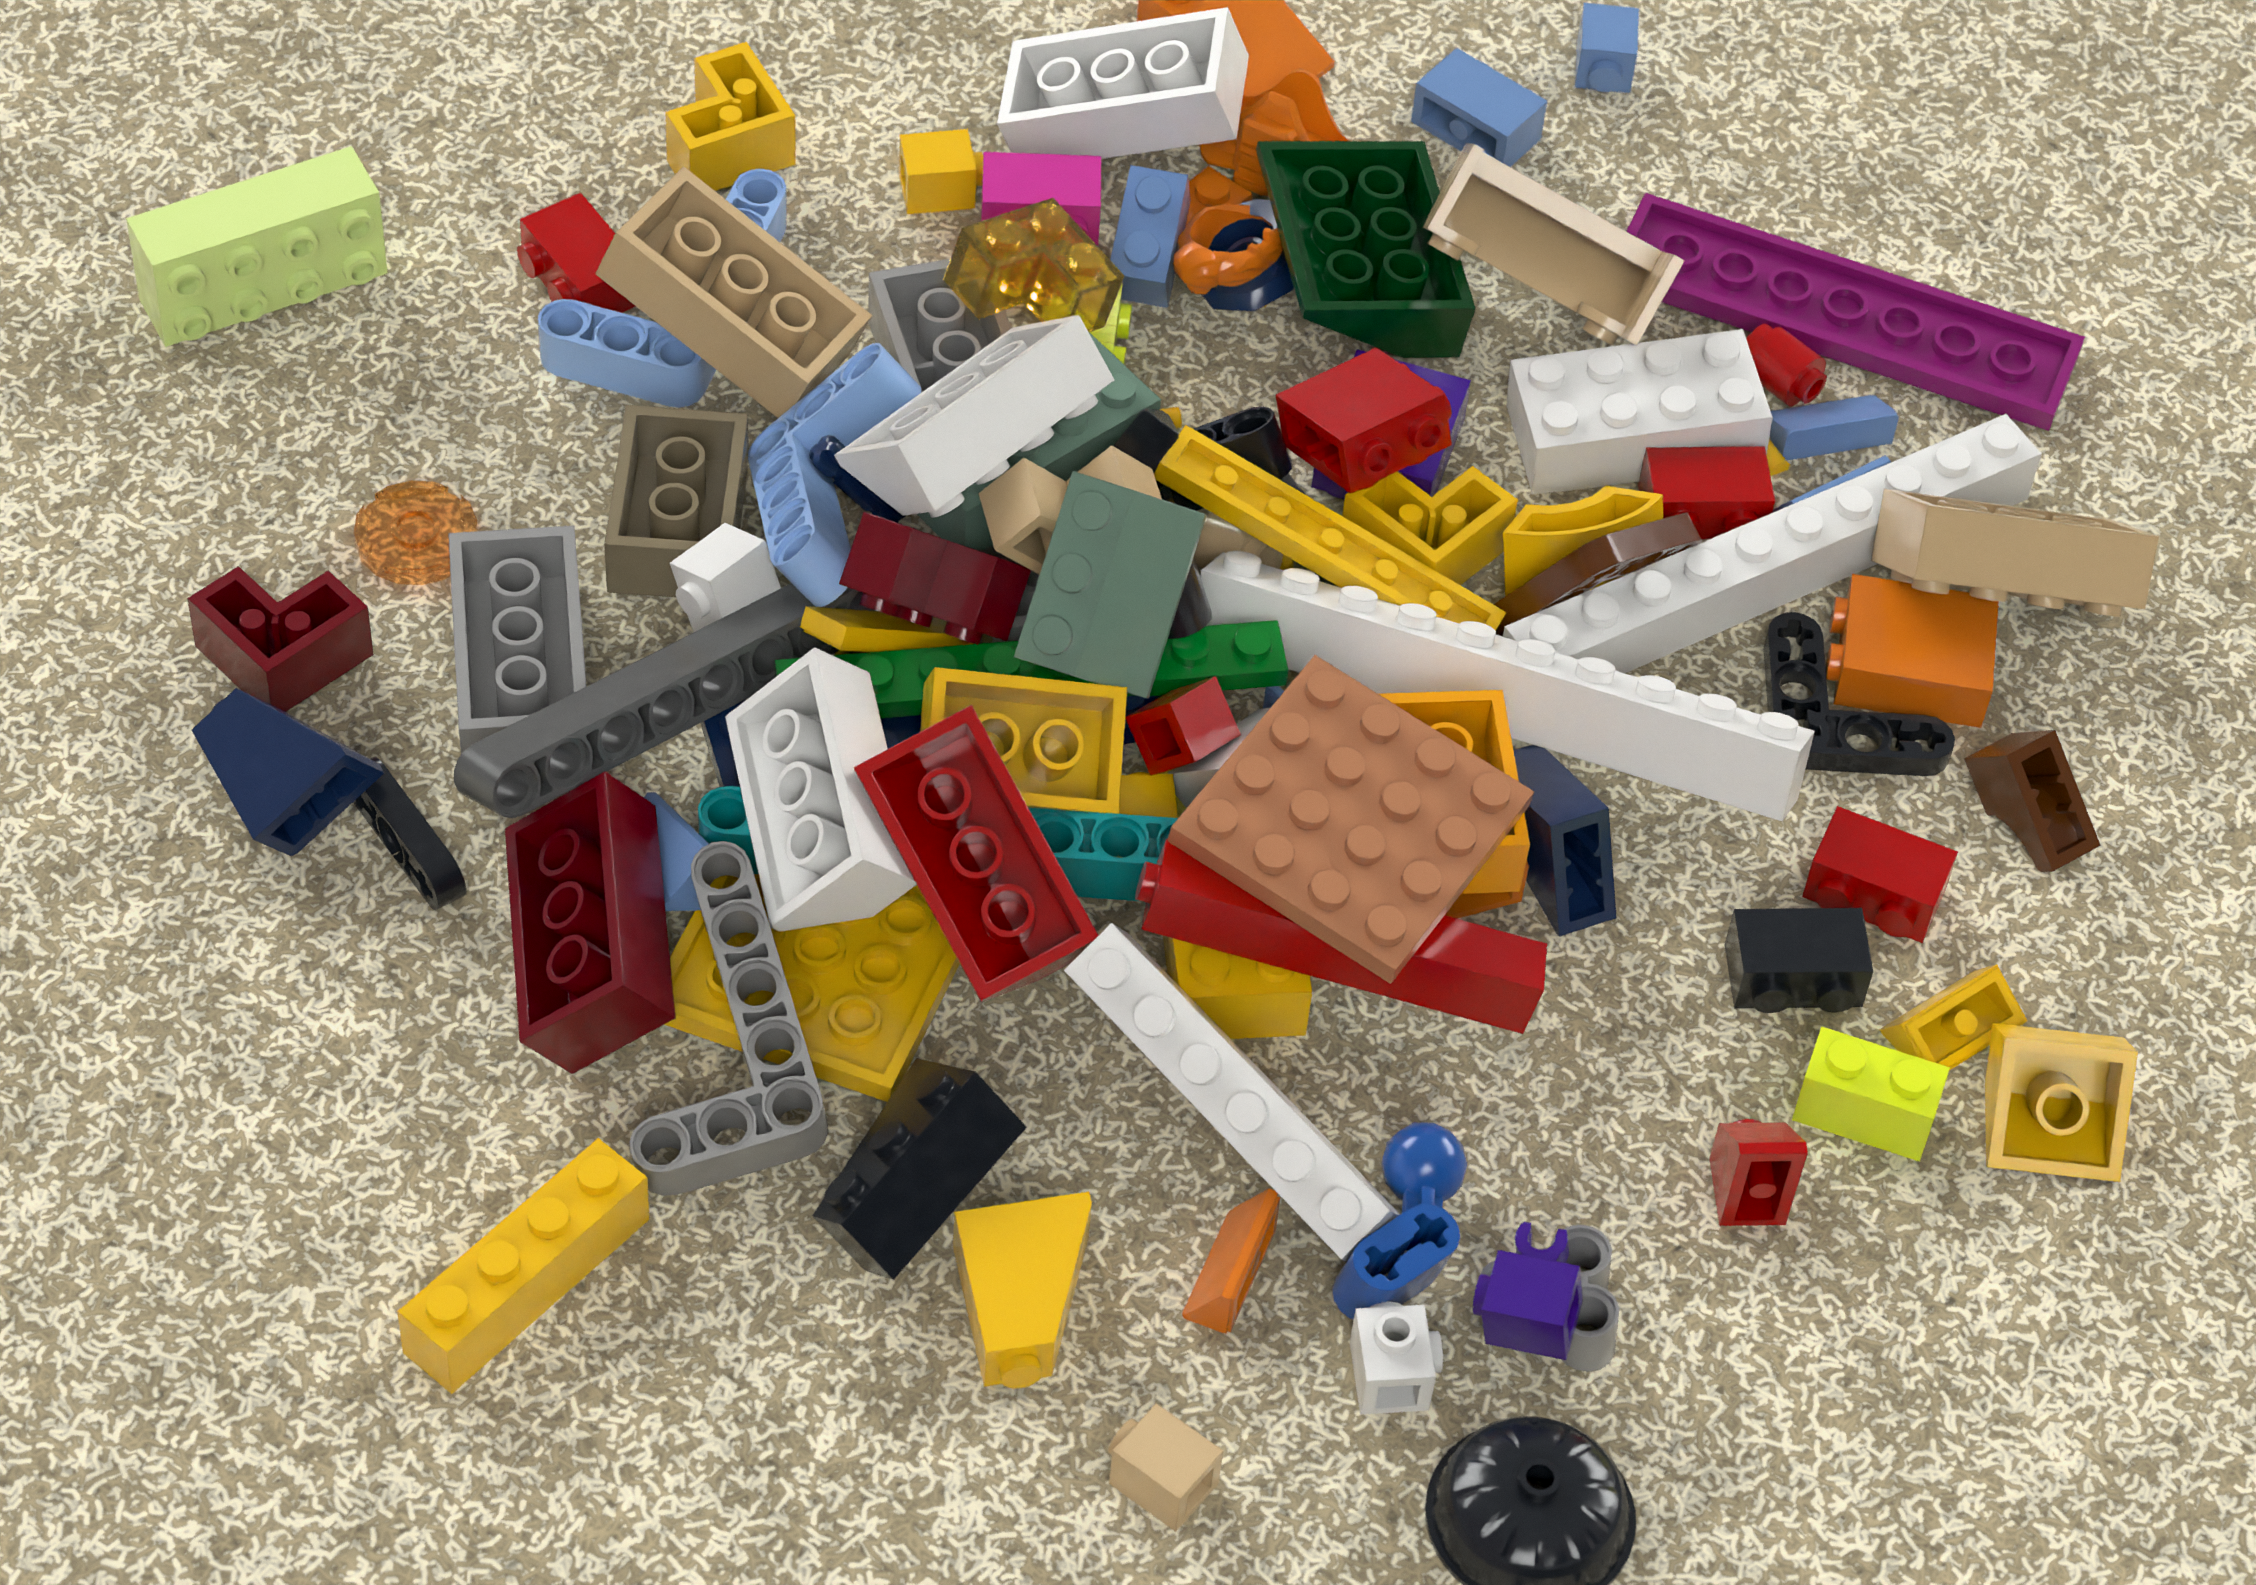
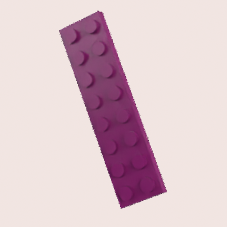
M1646 192L1626 232L1660 251L1676 255L1685 260L1662 303L1752 332L1762 324H1768L1772 328L1782 327L1819 355L1999 415L2007 414L2011 419L2050 431L2085 340V336Z

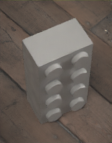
M574 525L448 533L461 754L472 744L586 687Z

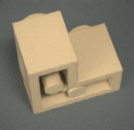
M1112 445L1078 471V473L1162 499L1153 470ZM1023 458L979 492L995 551L1040 575L1070 478L1064 481L1028 459Z

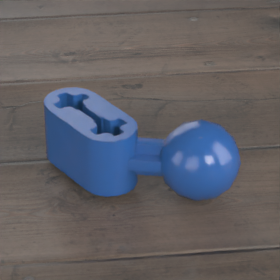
M1413 1122L1396 1132L1387 1142L1381 1166L1385 1183L1402 1200V1214L1364 1238L1354 1248L1337 1275L1332 1288L1333 1299L1339 1310L1348 1318L1354 1320L1356 1308H1369L1383 1302L1404 1304L1433 1283L1458 1247L1460 1240L1459 1226L1453 1216L1443 1209V1202L1453 1197L1462 1187L1468 1164L1463 1145L1450 1130L1432 1122Z

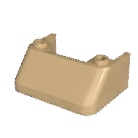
M1466 143L1423 228L1433 233L1428 244L1456 260L1460 259L1465 250L1587 318L1582 328L1583 330L1612 346L1618 336L1638 345L1685 260L1676 255L1660 251L1484 153L1485 149L1478 145Z

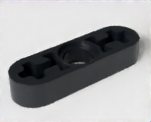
M377 757L370 758L380 764L384 774L353 802L433 910H438L465 896L467 893L465 880L450 851L382 761Z

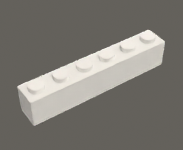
M1111 923L1064 970L1341 1260L1347 1261L1354 1248L1364 1238L1400 1215L1130 934Z

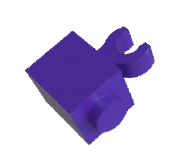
M1522 1222L1515 1234L1516 1253L1498 1250L1491 1275L1481 1274L1479 1276L1473 1299V1314L1482 1316L1485 1344L1567 1360L1583 1302L1580 1266L1566 1263L1569 1256L1566 1230L1558 1228L1553 1245L1547 1249L1540 1250L1531 1246L1533 1239L1531 1223Z

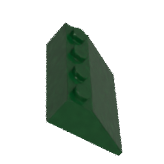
M1258 141L1256 152L1302 318L1402 358L1460 357L1476 307L1461 259L1456 260L1429 245L1428 241L1433 233L1423 228L1440 194L1425 142Z

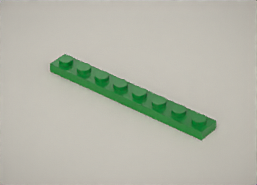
M1278 620L1209 625L1190 636L1179 639H1167L1150 696H1162L1171 690L1215 676L1222 691L1285 686L1289 670ZM1018 641L833 655L870 673L880 718L921 715L924 682L934 667L1097 684L1015 658L1014 654ZM800 658L775 660V677ZM1127 693V696H1137L1134 694Z

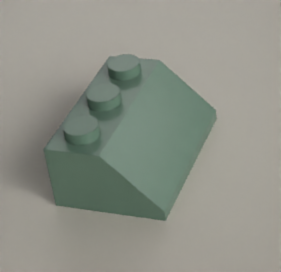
M1072 471L1014 657L1097 684L1127 687V693L1149 699L1207 515L1123 486Z

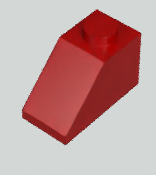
M1742 1119L1733 1123H1719L1709 1157L1719 1226L1786 1225L1808 1155L1806 1141L1786 1122L1762 1123L1755 1119Z

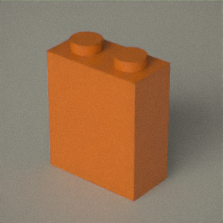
M1852 574L1846 598L1835 596L1830 617L1829 633L1840 634L1839 644H1830L1826 661L1827 680L1835 681L1833 704L1885 713L1927 715L1947 723L1981 728L1993 692L1999 601L1970 596V592L1949 589V594L1926 592L1912 588V583Z

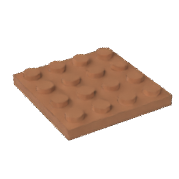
M1314 655L1171 826L1168 842L1391 984L1530 806L1534 791Z

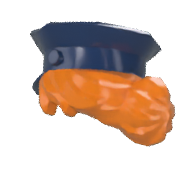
M1254 199L1239 205L1220 204L1206 207L1192 218L1178 238L1179 250L1173 256L1174 271L1187 285L1191 293L1202 295L1214 310L1256 311L1294 289L1270 200Z

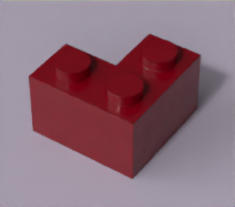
M863 512L839 584L863 592L859 605L928 628L931 626L933 617L945 620L947 623L944 634L978 645L983 634L1004 641L1008 640L1031 570L1004 559Z
M239 566L187 598L195 647L242 691L285 712L374 655L368 606L329 570L279 602L273 599Z

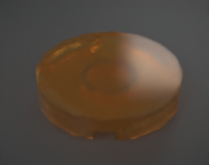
M410 480L387 486L374 494L375 501L371 502L366 509L364 505L356 514L354 526V541L361 562L376 576L396 584L425 585L447 579L451 576L448 533L478 531V522L471 503L461 494L460 500L456 495L448 493L447 486L432 481Z

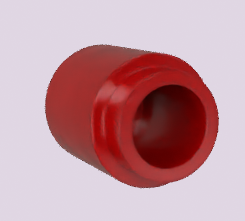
M1762 324L1748 335L1746 340L1763 388L1789 407L1795 406L1800 401L1808 404L1820 394L1827 381V376L1824 374L1826 360L1782 327L1772 328L1768 324Z

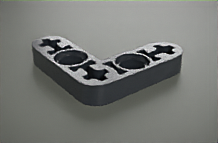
M1796 612L1783 613L1771 621L1764 644L1768 712L1785 714L1795 720H1804L1803 728L1815 731L1805 770L1932 776L1942 772L1947 767L1954 748L1955 737L1952 729L1945 722L1927 715L1829 710L1824 640L1821 627L1814 619ZM1785 637L1796 638L1797 644L1802 646L1798 660H1789L1791 655L1790 641ZM1786 683H1799L1806 686L1812 692V696L1807 699H1794L1787 696L1781 690V686ZM1857 734L1868 736L1877 743L1878 749L1871 752L1858 751L1847 743L1846 738ZM1893 737L1897 738L1895 748H1898V751L1890 750ZM1916 740L1927 741L1929 749L1933 751H1922L1921 744L1916 742Z

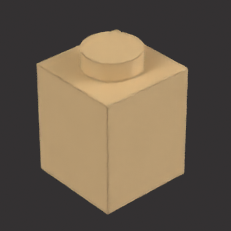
M1157 1403L1139 1422L1134 1419L1128 1420L1118 1430L1110 1443L1108 1453L1112 1455L1109 1484L1175 1532L1219 1484L1223 1450Z

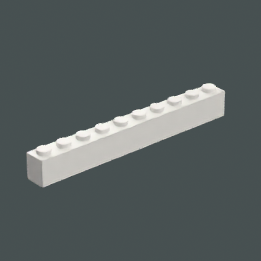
M2004 414L1504 627L1503 637L1516 641L1523 639L1540 640L1552 645L1555 648V653L1578 660L1583 657L1603 659L1613 664L1615 671L1627 673L1847 578L1852 574L1877 565L1878 563L1871 561L1884 489L2013 506L2028 499L2042 453L2011 418Z
M1244 551L1222 552L1201 570V580L1212 612V619L1206 626L1278 620L1287 665L1290 670L1300 673L1311 658L1316 655L1377 694L1503 690L1510 734L1513 739L1779 821L1784 820L1798 800L1815 731L1798 726V722L1788 715L1776 712H1765L1760 715L1737 708L1736 702L1722 695L1703 694L1697 696L1676 689V685L1673 682L1659 676L1645 675L1638 678L1615 671L1613 664L1603 659L1583 657L1578 660L1555 653V648L1552 645L1540 640L1523 639L1516 641L1496 635V631L1484 623L1474 621L1456 623L1436 617V612L1427 606L1414 603L1402 604L1401 606L1378 599V595L1374 591L1364 587L1345 586L1340 588L1320 582L1319 576L1308 570L1299 568L1281 570L1261 564L1262 561L1258 556Z

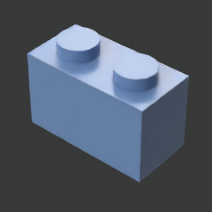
M1456 48L1416 83L1411 122L1459 151L1463 150L1466 143L1476 144L1485 149L1484 153L1511 167L1541 140L1547 100Z
M1130 165L1107 273L1108 281L1123 283L1121 300L1168 308L1175 277L1173 256L1179 250L1178 238L1185 229L1190 206L1189 179L1187 174Z

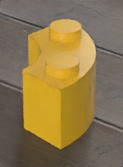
M1604 486L1594 495L1573 503L1550 506L1526 504L1503 532L1505 596L1592 540L1613 532L1663 519V495ZM1616 577V578H1613V579H1609V580H1606V581H1602L1601 583H1599L1598 585H1596V586L1593 587L1592 589H1594V588H1596V587H1599V586H1601V585H1603V584H1606V583H1608V582H1610V581H1613V580H1615V579H1617V578H1620V577Z

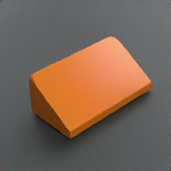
M1269 1188L1239 1204L1227 1213L1182 1312V1317L1186 1320L1227 1334V1332L1231 1333L1276 1232L1280 1197H1278V1193L1275 1190Z

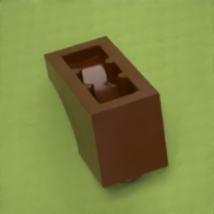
M2055 730L2011 733L1964 758L1985 813L1988 816L1994 815L2017 835L2040 872H2053L2101 846Z

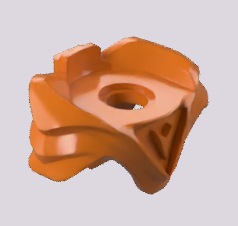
M1300 69L1291 72L1277 85L1257 96H1243L1236 139L1200 144L1199 148L1201 156L1207 164L1235 170L1232 181L1253 193L1268 196L1256 152L1258 141L1350 140L1338 128L1326 103L1319 79L1314 74Z

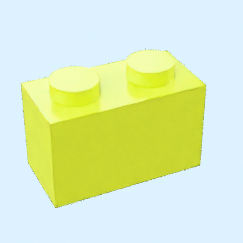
M1821 1026L1792 1120L1920 1162L1950 1067Z

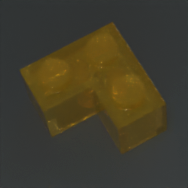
M1050 198L961 228L943 280L978 319L1025 304L1040 322L1079 315L1087 330L1092 332L1105 327L1125 276L1054 198Z

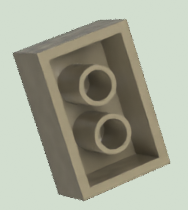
M626 405L604 543L608 593L676 597L678 586L670 562L724 523L740 529L749 465L748 414Z

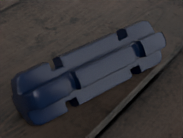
M826 435L821 438L818 444L811 448L809 457L813 465L826 477H832L834 479L833 483L864 511H870L873 515L896 523L906 516L897 512L839 465L834 455L846 446L837 438Z

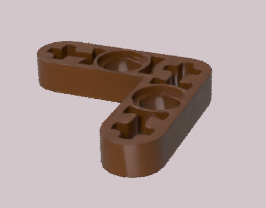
M1682 513L1613 532L1592 540L1574 550L1493 604L1506 612L1496 629V635L1503 637L1505 626L1587 592L1602 581L1627 575L1700 544L1702 539L1689 514Z

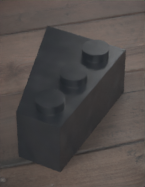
M916 1058L839 1176L827 1188L824 1199L812 1216L864 1270L894 1280L1027 1127L975 1071Z

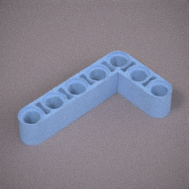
M748 170L735 180L726 200L781 242L786 230V184L784 179L778 173L771 170ZM569 299L553 301L545 305L539 312L538 332L541 363L548 372L556 376L662 405L680 408L698 402L705 394L716 372L714 367L657 322Z
M880 343L870 344L857 352L760 433L748 451L749 466L771 562L815 607H823L830 604L848 588L840 585L839 582L851 548L833 478L826 477L813 465L809 457L810 450L826 435L834 436L844 446H848L921 393L920 385Z

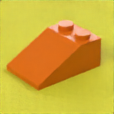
M1138 0L1137 21L1228 7L1249 55L1243 96H1257L1277 85L1284 77L1295 70L1302 69L1308 71L1319 79L1334 68L1335 61L1284 0Z

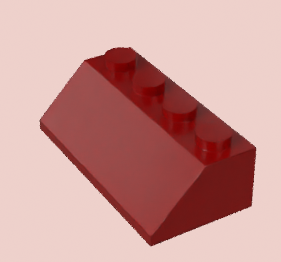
M972 705L854 767L855 773L981 1003L1039 981L1071 964L1099 936Z

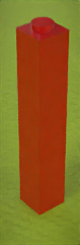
M1167 838L1157 863L1145 862L1137 885L1135 900L1145 902L1141 930L1513 1032L1524 1033L1544 992L1547 943L1446 915L1443 916L1390 984L1168 842Z

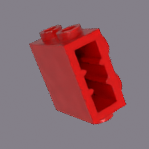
M1378 348L1369 350L1276 394L1281 432L1287 449L1350 494L1358 490L1370 488L1378 480L1403 468L1420 464L1430 455L1452 445L1449 427L1452 410L1443 390L1438 386H1433L1412 372L1405 364L1397 362Z

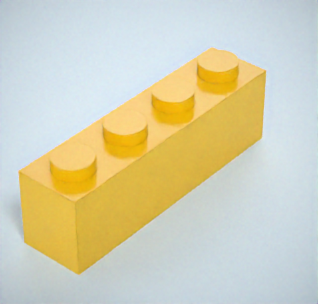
M597 1138L397 1311L403 1354L448 1392L453 1394L650 1220L648 1177L601 1139Z

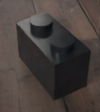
M1862 908L1733 910L1724 946L1734 1009L1755 1008L1762 1013H1777L1787 1008H1820L1826 1012L1837 1013L1846 1011L1851 1007H1863L1874 971Z

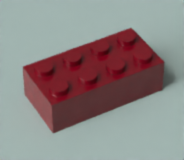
M604 771L505 828L519 1042L571 1074L676 1018L656 806Z

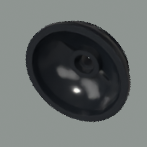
M1536 1416L1511 1417L1490 1423L1467 1435L1442 1457L1433 1472L1426 1494L1425 1521L1431 1544L1445 1568L1462 1585H1610L1627 1563L1635 1539L1636 1510L1633 1497L1627 1482L1613 1459L1589 1435L1569 1424L1554 1419ZM1527 1480H1541L1550 1487L1543 1490L1535 1489L1529 1485Z

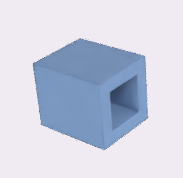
M1583 3L1576 46L1575 88L1594 89L1600 92L1630 93L1638 54L1639 8Z

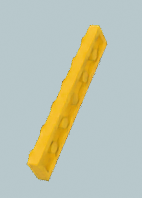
M1187 425L1179 433V438L1164 455L1154 473L1157 481L1340 588L1345 586L1364 587L1374 591L1380 600L1400 606L1407 603L1424 605L1433 609L1437 614L1436 617L1456 623L1464 621L1480 622L1491 626L1495 631L1506 614L1505 611Z

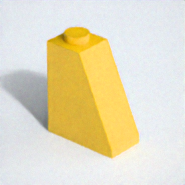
M1089 1191L954 1212L953 1250L984 1387L1003 1384L1005 1387L1013 1389L1024 1388L1033 1385L1043 1377L1053 1375L1089 1239L1092 1209Z

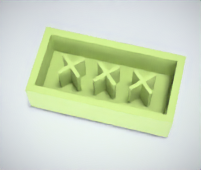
M352 146L126 218L139 300L165 347L185 340H197L209 332L239 322H251L260 318L263 314L297 303H308L321 295L351 285H362L375 277L388 273L380 194Z

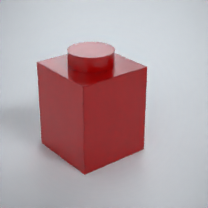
M1216 676L1171 690L1125 717L1150 776L1197 762L1241 735Z

